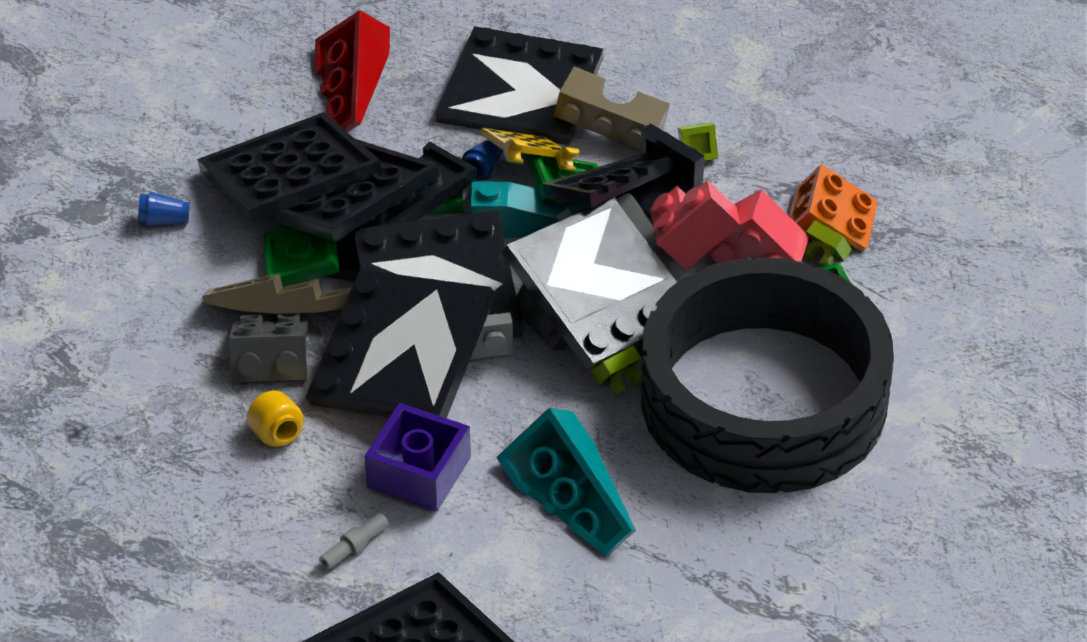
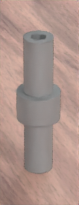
M378 513L361 527H352L340 537L339 543L319 557L321 565L329 570L348 555L355 556L366 548L368 540L389 526L385 515Z

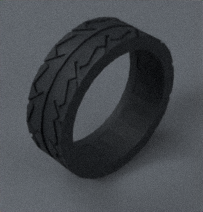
M754 257V260L742 258L719 262L695 271L697 274L693 276L688 275L668 288L655 304L657 308L655 311L651 310L643 329L641 409L651 436L662 451L665 450L667 456L687 472L711 483L716 481L722 487L748 493H778V490L788 493L815 488L839 478L838 474H846L865 460L878 441L875 439L877 435L881 436L889 405L894 363L892 335L882 312L868 296L865 297L860 289L843 277L818 266L813 268L808 263L784 258ZM769 328L797 334L798 330L799 335L819 342L843 359L859 380V385L837 405L815 415L793 420L762 421L738 417L713 408L695 397L680 383L672 368L687 351L700 342L721 333L741 329Z

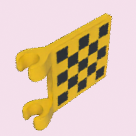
M487 128L481 129L480 135L504 150L507 162L523 164L521 153L554 157L560 170L575 172L576 167L573 166L574 155H579V149L560 147L546 137Z

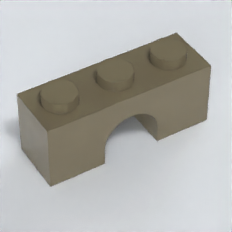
M574 66L559 92L554 117L638 150H641V130L651 123L663 130L670 103L639 91L629 103L617 104L611 102L602 94L606 81L605 78Z

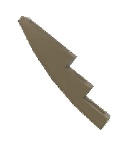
M277 273L208 289L202 296L204 304L238 311L271 314L318 313L343 309L352 286L322 293L319 280L316 279L283 287L280 275Z

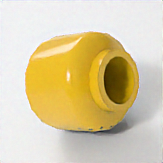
M272 390L262 393L250 404L247 412V422L250 429L263 443L270 447L278 448L288 445L297 438L304 425V416L300 408L289 396L281 391Z

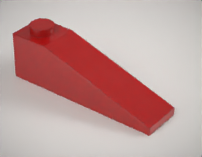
M361 10L315 39L314 68L316 74L320 75L323 81L320 90L321 94L325 95L328 100L326 107L327 115L347 132L362 123L390 50V27Z

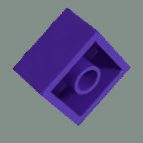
M399 403L364 456L367 488L438 511L471 458L470 426Z

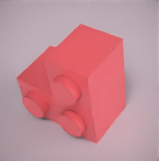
M708 180L700 187L692 188L687 194L676 186L669 193L660 195L655 200L652 208H650L657 245L686 271L741 225L737 207Z
M761 189L734 204L737 207L741 225L707 253L716 263L747 258L748 256L753 260L754 257L784 258L801 262L809 235Z

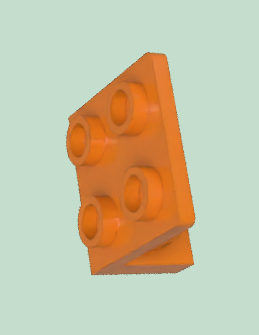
M820 164L796 187L789 217L805 232L813 221L816 220L844 236L848 244L863 252L869 244L878 202L867 192L862 191L842 178L838 173Z

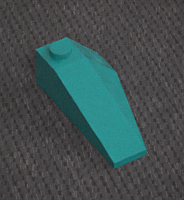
M472 182L471 214L498 210L504 238H523L559 222L556 216L567 208L574 215L586 210V208L562 206L557 203L542 201L538 189L511 182Z
M549 407L496 457L517 489L525 495H530L542 504V508L551 515L559 517L570 526L573 532L603 555L609 556L636 531L594 441L573 411Z

